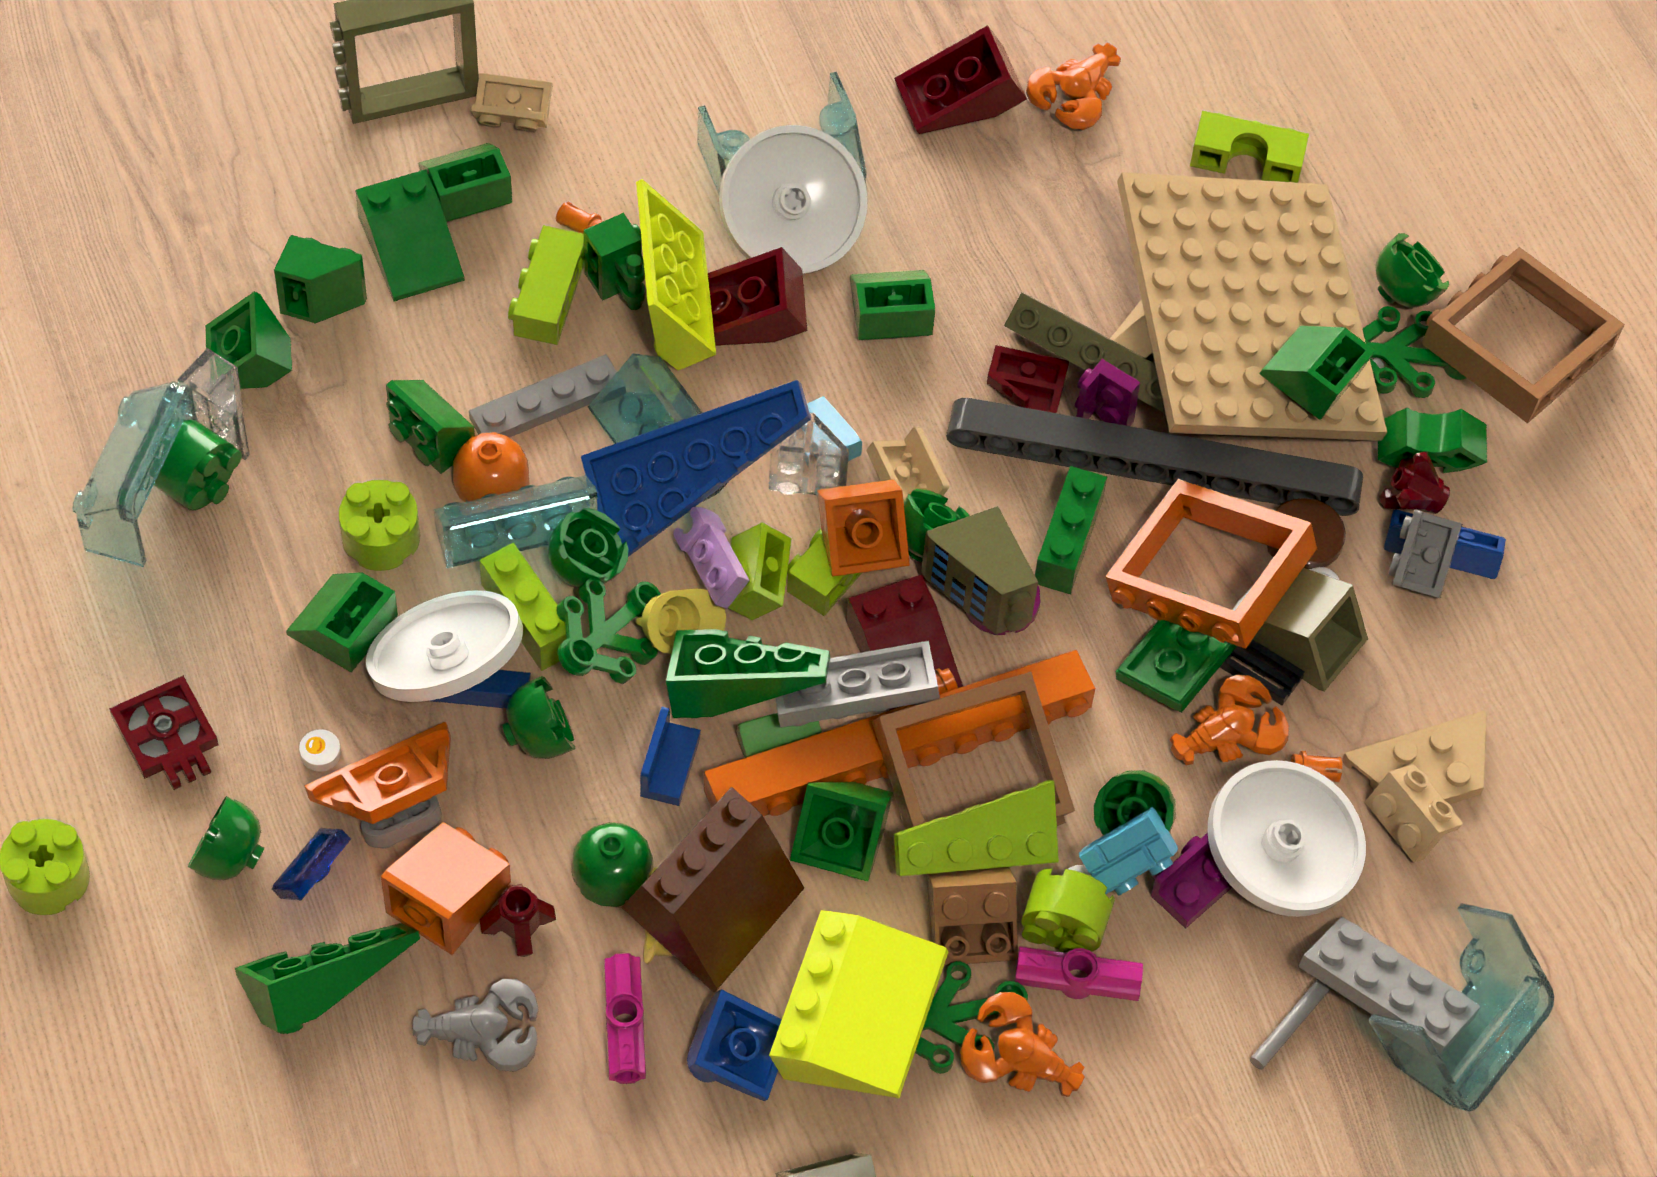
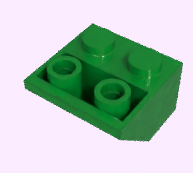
M490 143L418 163L420 171L426 169L446 222L512 203L511 175L500 149Z
M290 235L274 268L280 314L316 324L365 304L367 293L361 254L348 248L326 245L313 238H301Z
M925 270L850 275L858 340L933 335L935 303L931 278Z
M1299 326L1259 374L1321 420L1359 376L1376 350L1345 327Z
M391 380L386 384L388 401L386 406L389 410L390 423L388 426L391 433L400 442L406 441L414 449L416 456L424 465L429 466L431 464L442 474L453 466L458 449L471 437L475 436L474 426L424 380Z
M363 572L332 574L286 630V633L291 638L352 673L366 656L370 645L377 635L398 616L395 591Z

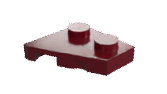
M995 345L987 384L1019 407L1057 413L1069 361Z

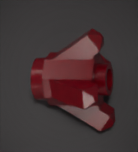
M1421 452L1415 454L1413 458H1405L1400 461L1399 468L1394 472L1390 481L1392 488L1384 489L1380 495V502L1385 509H1418L1422 512L1437 514L1446 505L1450 496V488L1444 485V480L1438 477L1428 453Z
M522 884L509 885L498 901L499 904L480 919L481 933L495 935L503 931L515 939L517 956L527 957L533 954L531 936L540 925L556 920L555 909L553 905L538 899L534 893Z

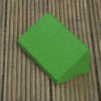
M778 713L746 721L737 726V739L744 758L822 733L819 721L809 722L802 726L792 725L780 728Z

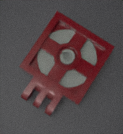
M184 675L109 708L111 717L144 779L164 771L171 787L175 790L182 787L180 778L176 774L180 771L183 772L188 783L196 780L191 767L197 764L203 776L211 773L203 752L218 746V739Z

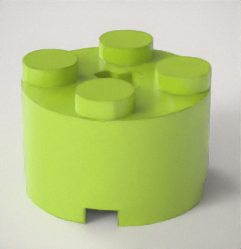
M371 480L363 483H354L349 486L339 507V523L344 551L349 557L351 556L358 561L360 566L369 570L386 571L402 565L405 558L411 553L412 555L415 553L420 542L417 504L409 492V488L402 482L388 480Z
M53 819L21 821L12 827L10 834L1 847L0 868L8 892L25 911L36 915L57 914L66 910L65 906L72 903L75 899L78 901L86 892L90 879L89 866L82 842L75 828L71 825Z
M1053 868L1038 872L1021 920L1023 926L1022 937L1031 943H1044L1058 948L1059 952L1068 953L1075 948H1084L1091 952L1097 950L1102 943L1114 905V896L1112 895L1108 898L1105 894L1107 887L1102 882L1075 870L1065 869L1063 876L1051 875Z

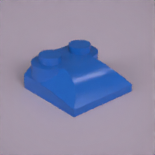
M722 989L714 994L703 1012L689 1049L687 1064L690 1072L702 1082L717 1081L762 1101L768 1100L778 1072L769 1054L782 1019Z

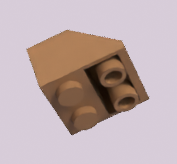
M1009 867L928 874V901L932 941L946 947L949 951L944 966L956 961L974 964L1017 960L1016 881Z

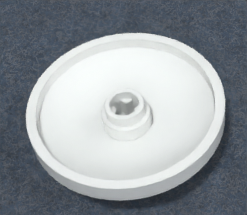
M785 125L759 133L743 144L733 155L725 169L720 185V213L731 241L745 257L749 259L783 247L802 268L803 274H808L835 263L854 245L866 219L867 189L859 165L852 154L838 140L812 127Z
M475 590L443 595L409 609L389 623L370 645L366 656V668L374 687L388 698L404 702H422L448 697L481 683L510 660L522 640V621L515 605L505 596L494 592Z
M1274 760L1255 763L1233 775L1221 788L1212 803L1208 817L1207 832L1214 861L1227 882L1241 896L1254 905L1279 915L1310 916L1326 911L1336 905L1357 883L1366 857V841L1362 823L1348 797L1331 780L1307 766L1288 761Z

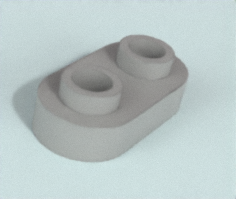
M433 796L425 802H420L375 824L362 820L361 829L365 842L369 846L389 848L400 841L433 828L440 821L442 812L437 797Z

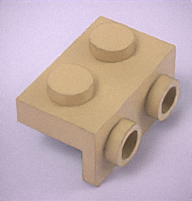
M480 73L475 104H472L471 112L475 119H479L480 124L486 126L500 127L501 122L514 123L515 128L524 131H537V127L547 128L553 84L547 81Z
M913 427L904 440L873 441L866 450L880 481L895 480L901 487L903 502L914 489L929 490L942 496L949 489L946 476L921 427Z
M1413 764L1388 772L1364 802L1413 863L1424 860L1445 834L1458 830L1462 825V821L1454 813L1451 805L1443 800L1429 783L1427 776Z

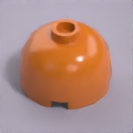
M491 432L471 437L458 449L452 466L453 485L462 501L466 503L467 500L477 505V509L482 511H501L515 505L520 500V495L529 486V464L524 451L518 443L506 435Z

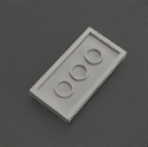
M929 641L830 658L826 683L776 698L780 728L792 725L802 726L809 722L832 718L842 719L849 715L867 712H882L889 708L920 705L940 699Z
M1341 917L1303 955L1298 966L1438 1058L1475 1019L1481 1007L1464 993L1455 990L1432 975L1428 970L1421 968L1398 953L1394 948L1379 941L1362 930L1360 926L1348 921L1344 917Z

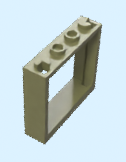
M346 0L334 3L335 21L330 22V29L334 42H337L332 44L337 64L335 74L340 88L337 92L342 111L349 110L353 124L476 96L479 73L473 0ZM453 15L456 67L360 88L355 36Z

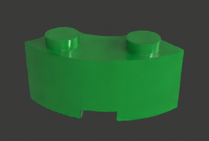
M1405 408L1384 419L1387 434L1382 441L1378 440V460L1387 465L1399 468L1402 459L1413 458L1415 454L1421 452L1428 453L1434 467H1443V473L1463 471L1487 463V424L1463 409L1450 413L1427 414Z

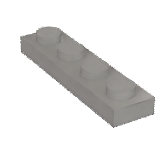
M607 354L473 408L469 410V419L478 435L496 432L512 437L623 391V381Z

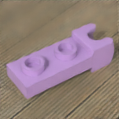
M692 507L690 510V516L693 520L691 530L684 534L682 529L676 528L673 532L674 538L681 551L688 553L706 589L709 590L708 592L714 604L727 609L750 580L724 535L726 528L719 516L708 509Z

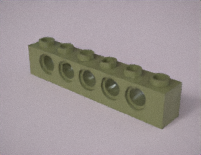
M1021 292L1004 324L1005 327L1084 370L1088 368L1093 370L1101 359L1107 361L1140 382L1138 399L1165 413L1154 362L1032 296Z

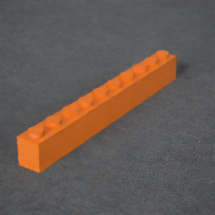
M1076 649L939 694L940 698L1031 672L1049 725L1053 720L1065 716L1077 717L1084 714L1089 708H1092L1096 688ZM1017 695L896 732L907 767L911 768L917 765L930 766L938 762L942 757L954 753H969L979 745L993 740L996 742L1005 741L1015 733L1029 729L1030 725L1021 697ZM916 705L902 706L704 771V792L712 808L733 787L763 816L769 814L771 816H778L788 812L794 806L803 804L809 782H857L865 785L867 782L881 777L889 779L872 721L879 716Z

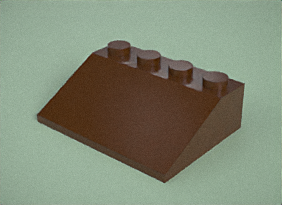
M731 787L621 908L715 993L804 890V886L763 815Z

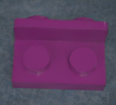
M1101 359L1093 370L1088 368L1078 381L1077 388L1080 389L1074 406L1077 408L1076 417L1089 419L1096 413L1103 422L1131 426L1135 419L1140 382Z
M1208 832L1202 838L1194 836L1183 847L1182 855L1171 866L1153 876L1155 881L1151 897L1185 929L1232 888L1214 861L1208 841Z

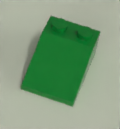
M426 169L355 190L358 217L393 302L465 281L438 195Z

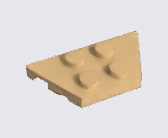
M1483 710L1345 752L1342 761L1350 770L1355 767L1370 779L1369 785L1374 790L1388 772L1413 764L1427 776L1429 783L1443 800L1449 804L1481 795L1484 789L1487 715Z

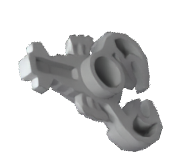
M502 979L493 984L489 994L481 1004H477L479 1001L477 996L465 997L455 1000L456 1011H449L432 1018L426 1009L418 1010V1017H413L412 1030L413 1036L417 1037V1044L425 1046L431 1037L454 1042L453 1056L458 1059L476 1061L477 1054L475 1048H480L488 1062L499 1071L515 1072L527 1067L535 1056L538 1038L536 1028L533 1026L529 1028L528 1036L523 1043L517 1042L523 1035L522 1028L512 1031L499 1044L497 1042V1039L504 1032L508 1023L505 1014L498 1009L499 1005L514 1019L522 1021L523 1013L518 1008L521 1005L527 1008L530 1022L536 1021L538 1005L536 996L528 985L517 979Z

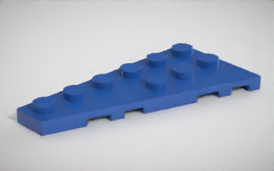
M795 380L581 456L595 510L606 514L621 529L617 534L621 538L622 544L625 541L627 542L629 548L628 557L688 513L692 507H696L811 420L801 383Z

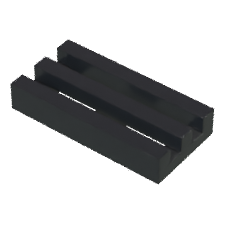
M1253 639L1246 649L1237 646L1220 666V668L1233 676L1249 675L1259 680L1269 690L1272 700L1282 706L1303 679L1305 673L1299 667ZM1234 656L1240 661L1249 665L1250 667H1252L1253 671L1249 670L1240 663L1231 659V657ZM1262 677L1270 678L1279 685L1283 686L1284 689L1282 690L1278 688L1277 686H1275L1274 684L1270 683Z

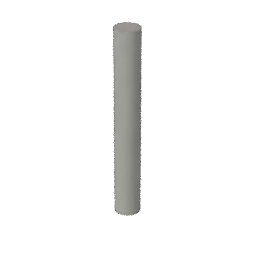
M1317 979L1252 1055L1250 1062L1256 1068L1263 1070L1331 988Z

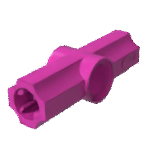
M1019 946L1015 982L1023 986L1060 990L1072 999H1083L1089 995L1139 1001L1143 963L1096 957L1094 953L1084 948H1075L1068 953ZM1081 970L1084 971L1088 976L1085 978H1077L1074 977L1070 973V971Z
M630 953L614 954L612 957L604 959L609 1080L619 1082L620 1084H632L641 1079H646L640 957L632 956ZM621 1014H630L635 1019L628 1023H622L615 1018Z

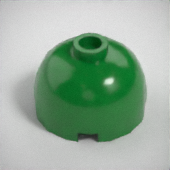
M1398 233L1383 248L1376 261V277L1380 284L1378 291L1389 303L1396 301L1398 304L1412 308L1428 305L1448 289L1449 281L1442 283L1440 279L1445 271L1436 258L1421 243L1417 241L1412 246L1405 241L1409 235Z
M914 489L904 500L909 555L913 559L923 562L926 531L970 516L966 510L959 506L955 512L945 505L948 498L929 490Z
M583 508L580 512L572 511L568 513L557 524L549 537L548 558L551 567L560 579L568 585L579 588L589 578L600 580L603 584L614 579L622 572L628 562L629 548L626 541L622 544L621 538L617 534L621 529L616 522L602 512L591 508Z
M543 676L529 681L516 689L509 698L506 708L508 722L502 724V727L511 746L518 744L525 754L539 759H550L575 750V745L571 743V741H574V735L565 711L559 700L550 699L546 692L553 690V688Z
M1144 770L1125 771L1113 776L1099 790L1094 803V822L1097 828H1100L1101 833L1105 835L1153 807L1170 833L1176 819L1175 798L1170 787L1159 776Z
M226 796L188 864V867L197 874L212 880H229L237 877L245 866L254 869L264 850V847L258 844L261 835L259 819L243 803Z
M608 822L594 826L581 836L573 852L572 876L574 882L581 889V893L586 899L600 906L618 907L624 905L625 901L629 900L648 879L653 869V857L647 840L638 830L622 823Z

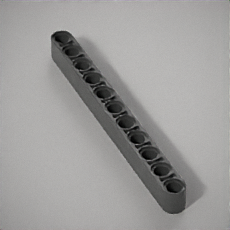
M972 398L957 399L952 405L946 437L950 444L959 448L1064 467L1073 466L1087 471L1171 486L1180 479L1229 496L1278 505L1298 498L1315 499L1329 505L1342 516L1353 515L1359 510L1363 473L1354 466Z

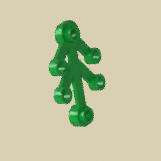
M1391 306L1381 308L1377 319L1362 329L1366 344L1376 350L1371 358L1383 359L1392 368H1379L1370 358L1378 392L1384 394L1392 392L1395 389L1398 374L1410 386L1411 392L1416 397H1429L1434 389V377L1427 372L1418 373L1408 362L1444 366L1445 372L1451 378L1456 380L1467 379L1431 350L1408 347L1425 336L1429 326L1422 325L1420 322L1427 321L1432 312H1419L1415 317L1414 324L1384 344L1371 341L1384 331L1392 332L1397 329L1400 313L1396 308ZM1383 317H1390L1394 321H1386ZM1380 378H1386L1390 380V383H1384ZM1417 383H1425L1428 387H1420Z
M593 578L586 580L579 587V596L588 606L590 635L587 638H584L582 634L580 618L584 613L582 602L575 596H567L557 605L556 611L566 626V640L559 645L557 652L558 659L563 668L576 676H584L592 669L609 673L611 678L617 683L624 684L636 674L634 662L626 656L615 659L598 654L596 650L603 647L628 653L641 665L651 662L657 656L658 650L648 638L636 639L616 633L636 616H642L646 604L653 597L661 594L658 588L650 582H639L628 592L626 605L605 622L603 597L606 595V588L600 580Z
M956 961L948 966L946 979L932 1000L922 1030L929 1029L960 1047L969 1031L955 1023L977 1019L979 1009L988 999L984 998L949 1006L957 992L965 989L970 983L971 969L966 963ZM955 971H960L966 977L962 980H956L951 974ZM1015 981L1003 982L995 991V994L999 992H1014L1028 1000V994L1024 986ZM993 1011L992 1013H990V1014L987 1015V1016L994 1015V1014H999V1013H998V1011ZM976 1035L975 1047L982 1045L980 1039L983 1035ZM920 1036L915 1053L928 1060V1065L932 1071L939 1074L948 1072L952 1068L954 1061L952 1049L942 1044L936 1046ZM987 1037L990 1040L994 1051V1043L989 1037ZM938 1054L945 1055L948 1061L944 1064L937 1063L934 1060V1056Z

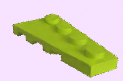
M1047 780L1036 784L1037 786L1009 793L997 800L966 808L964 811L951 816L940 817L894 833L896 875L910 876L1059 862L1054 781Z

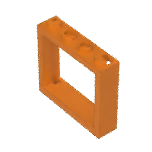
M1178 479L1105 577L1112 601L1123 605V608H1132L1146 613L1156 620H1166L1180 625L1190 632H1200L1214 637L1222 643L1228 642L1246 649L1317 550L1311 522ZM1183 517L1279 549L1235 611L1139 578Z

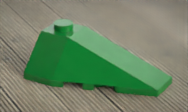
M718 629L676 630L666 678L673 718L714 717L826 683L830 652L829 650L787 642L778 647L762 644L760 637L750 635L746 641L729 638L728 631Z
M399 923L354 934L348 938L349 944L347 945L339 943L325 944V942L311 945L312 951L310 954L288 958L287 951L273 954L236 967L235 972L261 1023L277 1033L289 1034L299 1031L303 1028V1023L317 1019L420 940L419 931Z

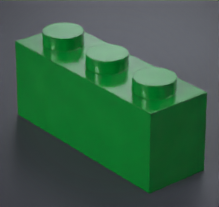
M1070 466L1037 559L1035 577L1038 585L1071 595L1103 502L1107 476Z

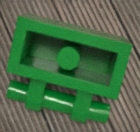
M621 213L585 229L584 268L586 277L602 301L620 293L627 302L629 309L638 310L642 306L646 295V288L642 283L645 279L640 228L637 224L632 225L625 214Z

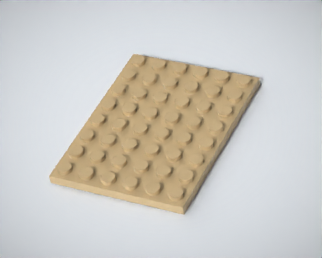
M1122 172L1117 183L1169 433L1382 441L1387 434V429L1370 360L1359 376L1321 420L1259 374L1299 326L1345 327L1365 342L1328 185Z

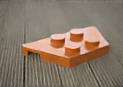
M440 723L304 785L309 800L375 824L446 791L451 735L447 723Z

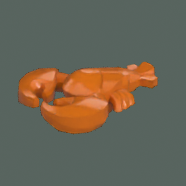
M1098 43L1093 46L1092 51L1094 55L1083 61L1078 62L1075 59H1070L1060 65L1056 71H1051L1049 67L1035 70L1029 77L1026 88V95L1030 103L1040 109L1049 110L1051 104L1044 96L1050 98L1051 103H1054L1057 97L1055 85H1060L1063 94L1073 100L1062 104L1063 110L1057 108L1055 116L1072 129L1084 130L1094 126L1102 116L1101 99L1105 100L1112 90V84L1104 78V74L1108 66H1119L1121 62V57L1117 55V48L1109 43H1106L1104 46ZM1095 91L1099 94L1100 98H1097Z
M1234 675L1225 679L1219 690L1218 710L1214 711L1211 705H1206L1205 708L1195 713L1193 718L1200 725L1186 738L1175 733L1170 739L1172 743L1171 751L1176 759L1183 760L1185 765L1194 763V754L1212 752L1216 749L1222 762L1233 761L1237 758L1241 759L1243 754L1237 744L1259 754L1271 755L1281 751L1286 745L1289 737V725L1285 714L1275 706L1272 709L1276 722L1275 725L1269 723L1270 714L1265 712L1260 719L1257 733L1253 732L1252 728L1255 717L1254 711L1249 708L1261 707L1262 703L1260 699L1253 698L1251 695L1259 697L1266 704L1272 701L1269 690L1259 680L1249 675Z
M999 992L989 997L979 1009L976 1020L982 1023L987 1015L993 1011H998L1000 1016L997 1019L990 1020L989 1027L997 1028L1016 1022V1028L1004 1031L999 1035L998 1048L1001 1058L996 1060L991 1042L985 1034L980 1039L983 1045L982 1049L977 1050L975 1048L977 1030L972 1028L964 1037L960 1049L961 1066L967 1075L981 1083L997 1081L1008 1073L1016 1071V1075L1009 1080L1008 1084L1020 1090L1023 1089L1030 1092L1034 1087L1036 1079L1039 1078L1052 1083H1059L1062 1096L1069 1097L1072 1091H1078L1085 1078L1082 1074L1085 1067L1080 1062L1068 1067L1064 1060L1052 1051V1048L1058 1041V1037L1052 1034L1050 1029L1045 1028L1044 1024L1038 1025L1037 1035L1033 1033L1032 1009L1026 998L1014 992Z

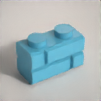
M1152 807L1088 844L1078 854L1092 877L1107 887L1105 894L1115 890L1119 896L1135 887L1139 883L1136 877L1147 870L1154 876L1171 866L1173 861L1170 857L1174 856L1177 852L1178 846L1165 828L1157 811Z

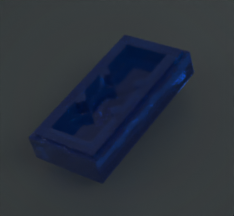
M320 828L273 884L271 889L280 899L301 901L315 883L320 882L328 875L331 863L345 848L351 838L342 829Z

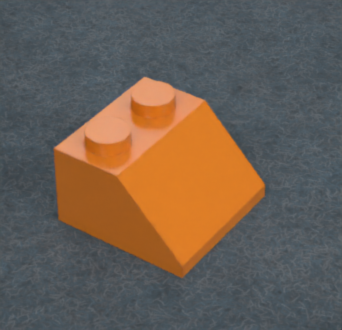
M895 480L817 490L821 530L832 577L910 566L903 492Z

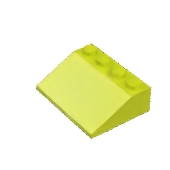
M641 179L636 182L647 302L655 339L654 348L661 360H665L679 371L716 355L704 234L692 221Z
M821 910L769 1054L784 1080L900 1098L949 952L948 949L859 915Z

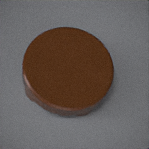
M1298 498L1283 503L1275 510L1311 522L1317 550L1304 568L1327 567L1339 557L1345 542L1346 530L1341 517L1332 507L1315 499ZM1267 545L1269 554L1274 557L1279 549Z

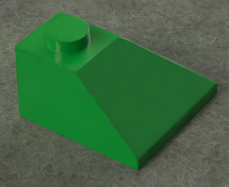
M255 291L205 325L208 389L218 391L264 388L292 371L291 338L261 294Z
M809 782L806 788L790 861L869 881L885 830L894 792L857 782Z

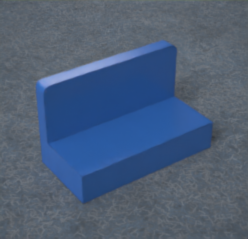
M661 707L641 770L640 797L680 806L700 741L701 730L670 723V708Z

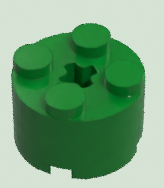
M193 419L186 420L173 429L178 434L170 442L163 439L156 449L150 463L149 477L155 480L152 483L155 487L189 510H199L211 502L219 504L224 500L229 491L227 482L234 469L240 463L242 453L233 444L200 422Z

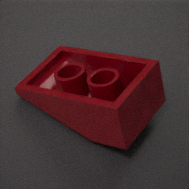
M988 25L894 78L918 134L997 117L1027 100L1004 46Z
M783 247L708 273L715 346L770 343L808 331L802 268Z
M922 574L848 598L846 622L860 653L929 641L934 669L940 668L944 670L949 668L958 688L963 687L937 606ZM899 707L889 708V709H887V711H890V710H893V709H896V708H899Z

